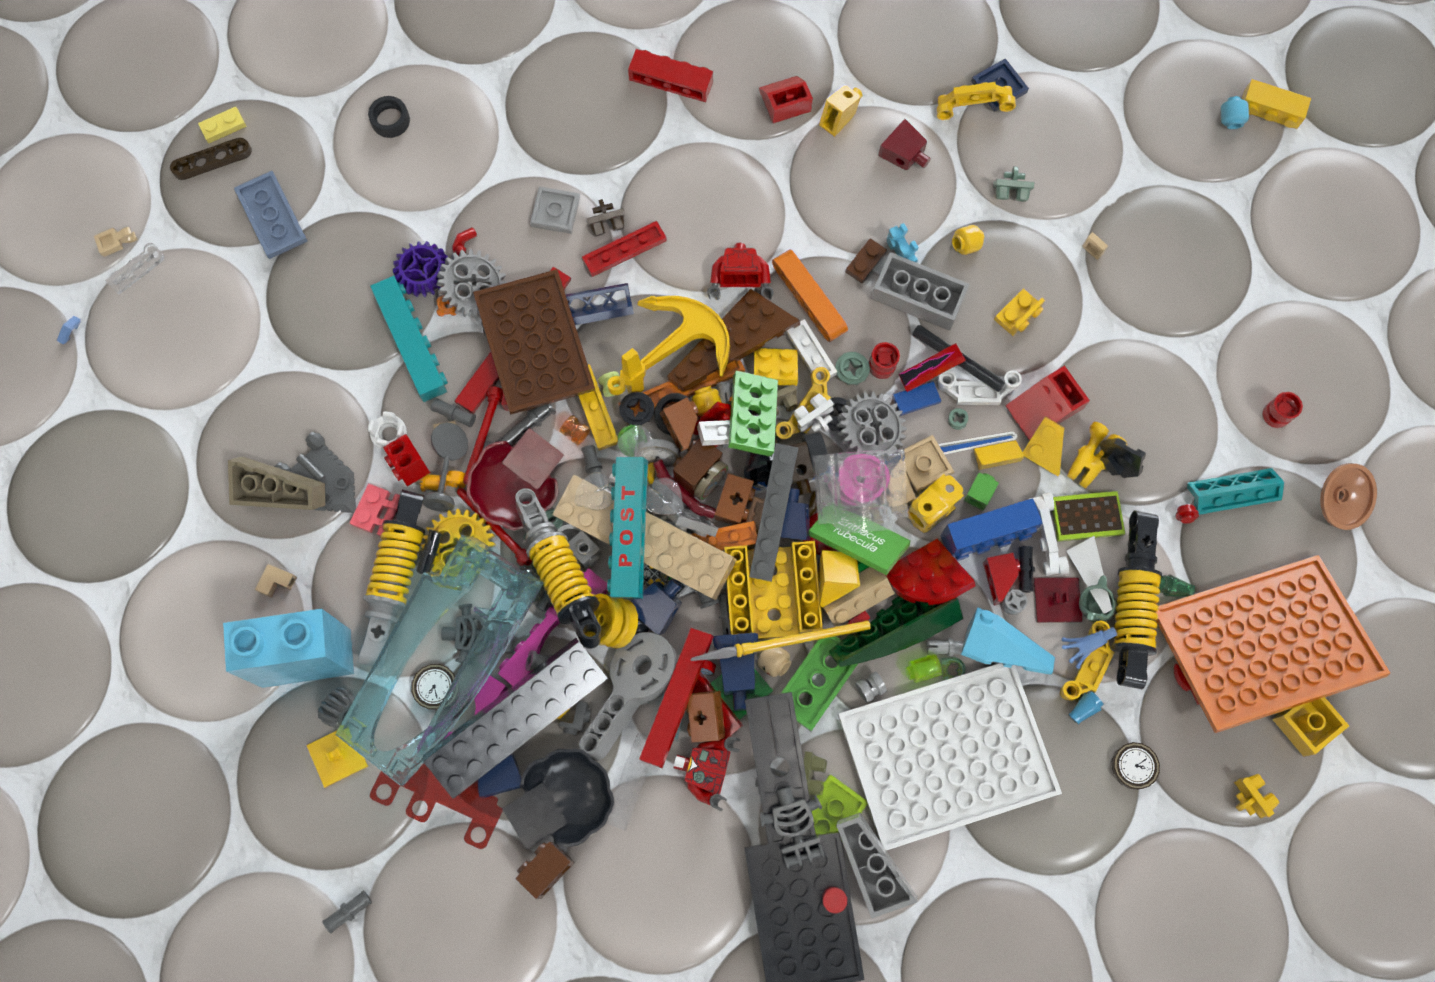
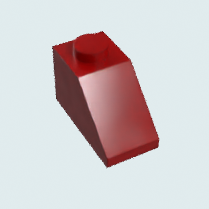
M1014 553L988 557L983 562L994 606L999 605L1004 600L1019 575L1020 563L1014 557Z

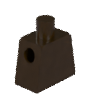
M802 442L789 445L798 447L791 485L796 484L797 489L800 490L799 496L810 494L812 491L809 481L814 478V472L807 443ZM796 469L802 470L803 475H799Z

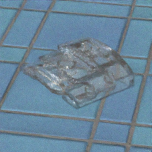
M904 449L849 452L813 457L818 524H832L840 532L846 534L889 530L898 518L909 517Z

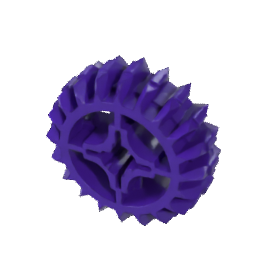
M418 241L417 246L409 243V249L402 247L403 254H397L398 260L393 261L395 267L393 268V274L397 283L403 284L409 295L413 293L414 296L418 297L422 293L425 298L428 292L435 295L434 290L441 288L436 285L437 281L440 280L437 277L438 272L441 271L440 267L442 264H445V260L448 257L442 248L439 249L435 243L431 246L428 241L424 245ZM419 264H421L422 268H424L423 270L425 274H423L420 270Z

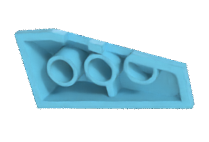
M977 607L967 627L961 655L984 664L991 665L993 661L1003 663V667L1011 668L1012 665L1022 666L1026 671L1052 675L1055 662L1053 655L1000 616Z

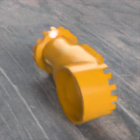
M448 471L443 493H445L446 486L455 488L457 486L461 488L462 486L464 488L466 486L463 483L465 473ZM428 474L421 478L420 481H423L420 483L421 491L438 490L441 475Z

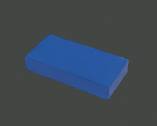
M934 381L918 386L909 392L905 390L892 396L894 403L898 404L897 410L902 411L900 416L941 403V398Z

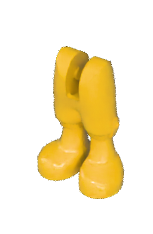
M1093 422L1090 425V440L1087 445L1078 449V455L1067 474V477L1074 480L1082 472L1083 467L1086 468L1087 471L1079 482V485L1085 489L1102 470L1106 469L1104 463L1100 460L1105 454L1101 449L1098 454L1094 455L1097 446L1109 433L1108 428L1099 422ZM1111 434V435H1109L1108 438H1107V439L1120 438V439L1124 440L1125 442H1127L1125 439H1123L1122 437H1120L1119 435H1116V434Z

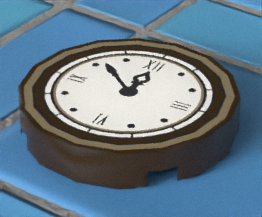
M429 664L422 667L412 680L411 692L414 700L421 707L428 710H439L448 707L455 700L458 693L456 675L448 667L441 664Z
M1132 742L1121 746L1115 751L1112 758V771L1121 785L1129 789L1140 790L1150 787L1157 780L1160 773V763L1157 755L1150 747L1143 743Z

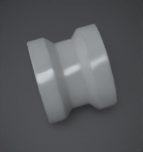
M1021 590L1009 591L1001 602L1003 610L1007 614L1017 615L1027 606V596Z

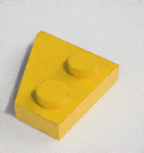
M1045 416L1023 450V455L1054 475L1059 476L1064 427Z

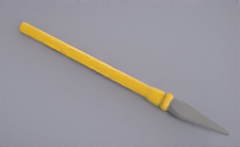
M870 622L852 623L755 643L749 642L742 643L741 645L737 643L734 647H726L693 657L691 661L722 659L733 656L742 657V655H749L753 652L870 630Z

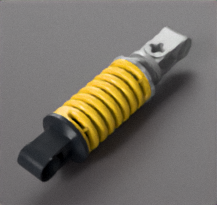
M402 489L395 520H384L382 523L385 532L380 536L382 541L378 543L379 550L376 551L375 566L371 570L370 583L367 585L366 594L363 596V600L370 603L368 611L365 612V617L369 618V622L357 663L381 668L390 625L397 623L398 618L396 616L398 610H403L407 607V599L403 595L408 594L409 589L403 586H410L412 583L409 578L413 577L414 573L409 569L416 567V564L412 562L418 559L415 553L420 551V547L416 544L422 543L423 535L426 532L423 528L416 526L422 507L423 494ZM376 627L380 628V632L383 633L378 638H374V633H371Z
M521 489L516 493L515 499L517 513L527 533L525 538L528 544H530L526 551L527 556L530 557L534 567L537 569L538 576H540V580L549 598H551V603L554 605L559 622L561 624H572L583 647L593 649L601 641V626L594 614L600 602L591 593L592 589L588 585L587 579L584 578V573L581 571V567L577 563L573 551L570 549L567 536L563 532H556L555 525L548 521L547 515L534 491L531 489ZM594 632L596 635L588 637L585 633Z

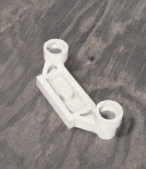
M947 370L938 377V389L954 398L956 405H1000L1001 399L1019 387L1022 377L1017 371L1007 372L1003 378L1005 385L1000 392H997L981 381H956L955 373Z
M1051 492L1043 493L1039 497H1033L1043 523L1037 529L1041 531L1042 538L1039 539L1042 552L1045 551L1047 562H1043V570L1045 575L1069 574V564L1066 556L1058 557L1059 550L1049 511L1054 510L1053 496Z

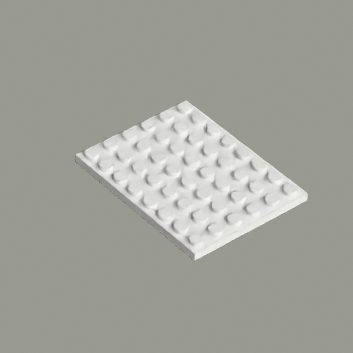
M999 663L838 714L879 841L885 850L1062 794L1015 665L1008 668L1003 667V663Z

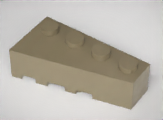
M243 456L228 460L229 505L314 510L325 506V483Z

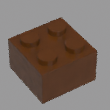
M700 439L698 441L694 440L687 449L688 453L683 458L680 456L673 464V478L694 497H696L694 491L700 480L706 478L708 470L718 461H722L723 453L713 445L702 446Z
M551 841L548 843L543 842L534 851L535 858L529 862L526 860L517 870L519 875L515 879L535 899H542L575 863L558 845Z

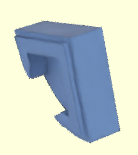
M73 316L64 323L56 341L63 345L70 340L69 336L72 330L79 327L81 319Z

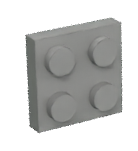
M664 501L661 510L667 515L668 520L674 522L675 527L686 531L687 528L692 529L694 533L706 537L707 534L716 536L719 528L707 517L696 515L690 509Z

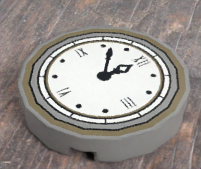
M651 439L649 443L645 444L642 441L636 446L635 457H644L648 460V464L662 459L665 467L673 466L680 456L679 448L676 449L675 444L663 439Z

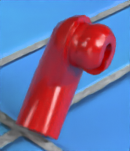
M471 227L456 235L452 245L453 253L455 252L459 256L460 251L463 250L466 254L465 243L477 237L474 228Z

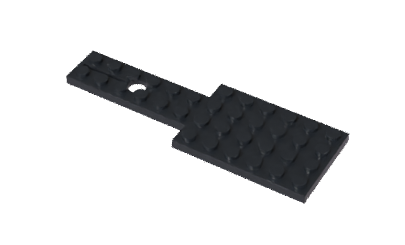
M792 692L744 699L763 815L772 814V808L781 805L777 790L791 787L794 800L803 798L806 803L809 802L810 797ZM784 758L787 760L789 770L786 775L778 777L771 772L770 766L774 759ZM803 809L800 813L796 814L797 818L803 814L805 809ZM777 817V820L788 821L787 817ZM808 817L799 823L800 828L807 823ZM813 821V825L802 834L803 839L806 840L818 836L820 842L810 845L809 849L817 848L818 844H821L825 858H815L812 863L805 859L802 860L803 866L796 864L790 866V869L787 870L783 855L788 857L794 855L795 852L790 851L783 854L780 847L795 843L793 837L779 835L773 824H765L768 843L744 847L766 982H857L865 980L839 831L816 835ZM778 825L782 831H791L790 826ZM804 847L798 849L800 855L806 853ZM838 887L846 894L847 906L842 912L831 913L824 907L822 896L828 888Z

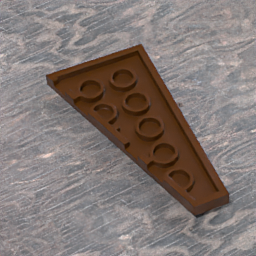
M750 289L722 318L730 341L727 364L734 360L736 362L765 346V343L769 340L783 336L784 332L792 327L795 329L800 326V320ZM703 338L667 375L668 381L685 392L706 380L708 375L717 370L719 371L714 343Z

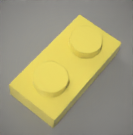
M233 107L198 123L208 143H212L247 127L237 107Z

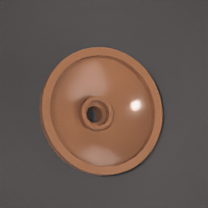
M1346 463L1338 466L1329 474L1321 490L1320 503L1325 519L1332 526L1343 530H1351L1361 526L1374 510L1377 499V486L1372 473L1366 467L1355 463Z

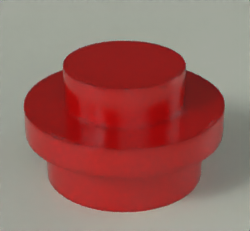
M1186 504L1177 508L1175 516L1178 521L1188 524L1194 522L1199 517V512L1194 505Z

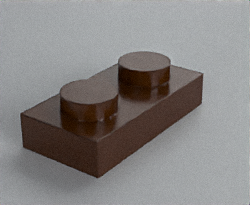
M870 238L848 265L845 273L863 284L885 256L887 249Z

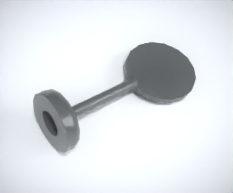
M446 422L439 424L431 434V444L434 451L444 458L438 492L425 494L422 501L426 508L440 512L451 511L455 505L454 499L443 493L449 461L460 459L466 454L468 449L466 433L454 423Z

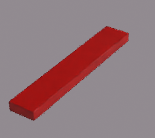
M694 628L690 629L640 755V761L663 769L705 661H691V658L708 653L714 638L712 634Z

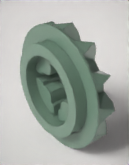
M847 352L838 358L835 369L840 381L845 382L847 385H858L868 377L870 365L862 354ZM850 362L854 368H859L856 369L855 376L852 374L851 371H847V369H849Z

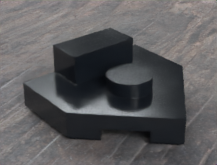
M1120 438L1103 440L1099 444L1105 453L1100 460L1112 476L1121 475L1123 478L1138 477L1143 472L1144 466L1142 464L1146 452L1140 449L1134 450L1126 446L1127 442Z

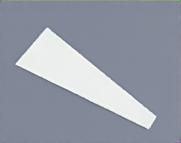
M1093 536L1067 550L1087 587L1098 584L1100 577L1104 575L1095 537ZM1103 589L1090 590L1104 614L1112 610L1107 591Z

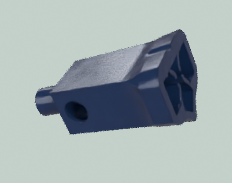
M758 633L714 636L712 640L714 650L734 647L737 643L741 645L742 643L758 642ZM755 652L745 656L742 655V657L733 656L719 659L724 695H733L734 711L746 710L744 699H747V694L755 693Z

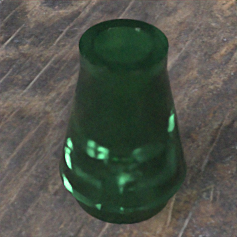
M1171 574L1168 576L1163 575L1158 587L1160 593H1163L1164 596L1188 597L1195 593L1194 585Z

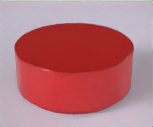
M831 887L824 892L822 902L829 912L840 913L847 906V896L840 888Z

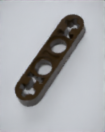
M241 137L178 158L171 163L170 170L178 180H186L246 159L251 155L252 148L246 139ZM240 146H243L242 151H239ZM219 152H226V156L223 159H216V155ZM199 159H206V163L203 166H196V162Z

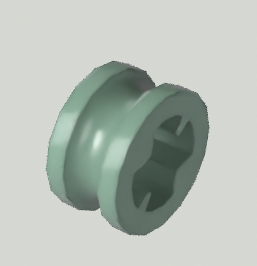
M961 408L952 410L948 418L949 425L955 430L965 428L968 423L967 412ZM954 415L962 416V423L959 421L954 422Z

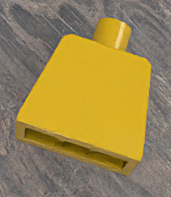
M844 85L831 95L825 102L819 126L835 137L856 114L860 99L863 96L861 90L856 87L851 89Z

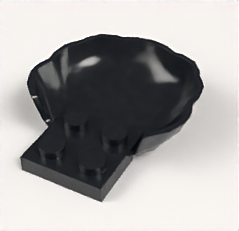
M575 748L557 749L544 758L537 759L528 765L520 783V787L524 789L525 794L503 807L502 810L526 849H529L549 835L553 837L556 845L572 847L584 843L591 834L596 833L606 824L615 801L613 792L610 789L607 771L598 762L594 761L588 753L582 749Z

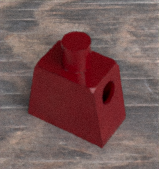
M906 119L880 145L878 154L879 157L904 170H908L914 163L924 169L931 160L924 153L927 140Z

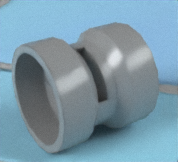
M877 672L869 675L868 679L855 683L866 703L872 701L874 696L887 692V688Z

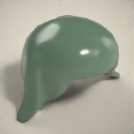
M1104 575L1100 577L1098 584L1085 588L1079 599V608L1090 622L1107 621L1116 611V600L1113 593L1107 588V578ZM1103 589L1107 591L1112 610L1104 614L1090 590Z

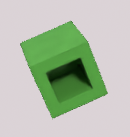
M978 473L963 501L984 511L999 482L995 481V478L989 474Z

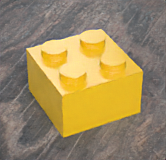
M1325 697L1282 711L1272 719L1303 757L1315 755L1349 727L1348 723Z

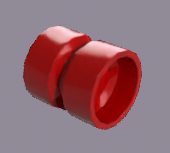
M888 342L879 343L874 347L869 360L870 373L874 377L887 379L894 374L900 358L898 348Z
M1282 392L1264 407L1263 419L1271 427L1283 428L1300 415L1303 404L1296 394Z

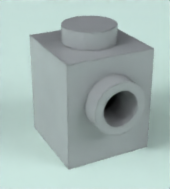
M582 530L568 542L574 556L584 569L588 566L593 567L601 559L599 557L601 555L600 549Z

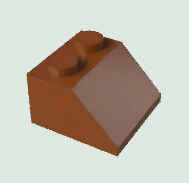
M688 398L663 409L660 413L680 453L689 447L698 418L696 415L698 409L693 400L689 402Z

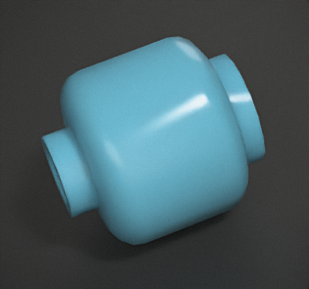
M1230 97L1228 101L1221 105V123L1227 126L1228 129L1241 128L1249 120L1248 102L1240 97Z

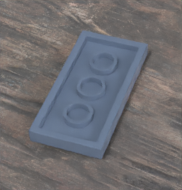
M273 171L234 188L269 259L308 242Z

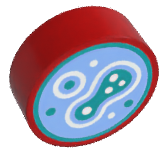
M705 660L701 669L702 674L714 675L716 665L711 661Z

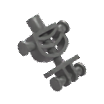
M463 604L458 606L462 616L456 618V627H442V641H455V648L460 651L456 662L469 664V653L481 652L487 643V638H493L492 651L494 654H499V642H503V649L500 650V653H514L512 642L515 641V637H511V632L515 631V627H513V619H516L515 615H502L504 626H500V616L494 614L493 630H488L481 616L471 614L470 608H472V604ZM474 620H477L481 623L482 630L477 629V625ZM467 621H470L472 629L470 630L468 628ZM500 632H505V636H500ZM478 638H479V639L481 638V641L479 642V644H478L477 646H475V645H476V642H477V639H478Z
M791 787L777 790L781 805L773 807L772 814L763 815V812H760L762 827H765V824H773L779 835L793 837L795 843L780 847L783 854L790 851L795 852L794 855L788 857L783 855L787 870L790 869V866L796 864L803 866L802 860L808 859L809 863H812L815 858L822 857L824 859L825 856L821 844H818L817 848L809 849L810 845L819 843L820 838L815 836L804 840L802 835L813 825L814 819L811 811L817 808L822 809L817 796H813L814 799L806 803L803 798L794 800ZM803 809H805L803 814L797 818L796 814L800 813ZM777 817H787L788 821L777 820ZM808 817L807 823L800 828L799 823ZM778 825L790 826L791 831H782ZM804 847L806 853L800 855L798 849Z

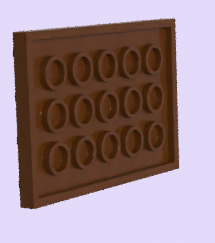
M557 269L473 292L510 415L595 391L592 376Z

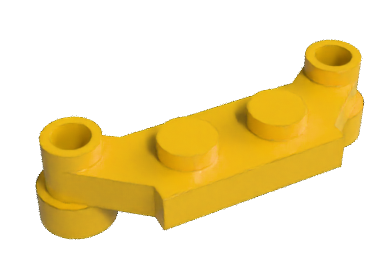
M984 82L976 85L954 87V90L949 94L940 95L936 110L938 119L948 120L954 115V107L997 101L1001 111L1009 112L1015 109L1016 101L1010 86L1001 87L996 85L995 82Z
M817 367L812 371L810 376L812 386L796 409L804 406L809 413L814 411L815 408L810 403V400L819 393L827 401L831 398L827 394V382L829 381L830 373L825 367ZM817 373L821 374L820 380L816 378ZM794 412L787 422H779L775 428V434L779 439H788L792 434L801 432L798 429V422ZM780 427H784V434L780 433ZM809 427L803 433L807 434L811 427Z
M1097 621L1091 625L1088 634L1096 633V629L1104 632L1110 629V626L1105 621ZM1109 641L1093 651L1082 662L1073 681H1068L1062 685L1060 696L1063 699L1075 700L1081 694L1088 691L1093 693L1097 691L1115 653L1110 649ZM1067 689L1071 691V695L1067 693Z

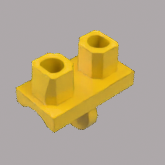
M1259 774L1239 778L1234 782L1240 790L1235 795L1240 801L1236 805L1238 811L1246 809L1250 816L1256 813L1259 818L1266 816L1268 818L1275 814L1273 809L1280 802L1273 793H1267L1262 797L1258 789L1265 785V781Z

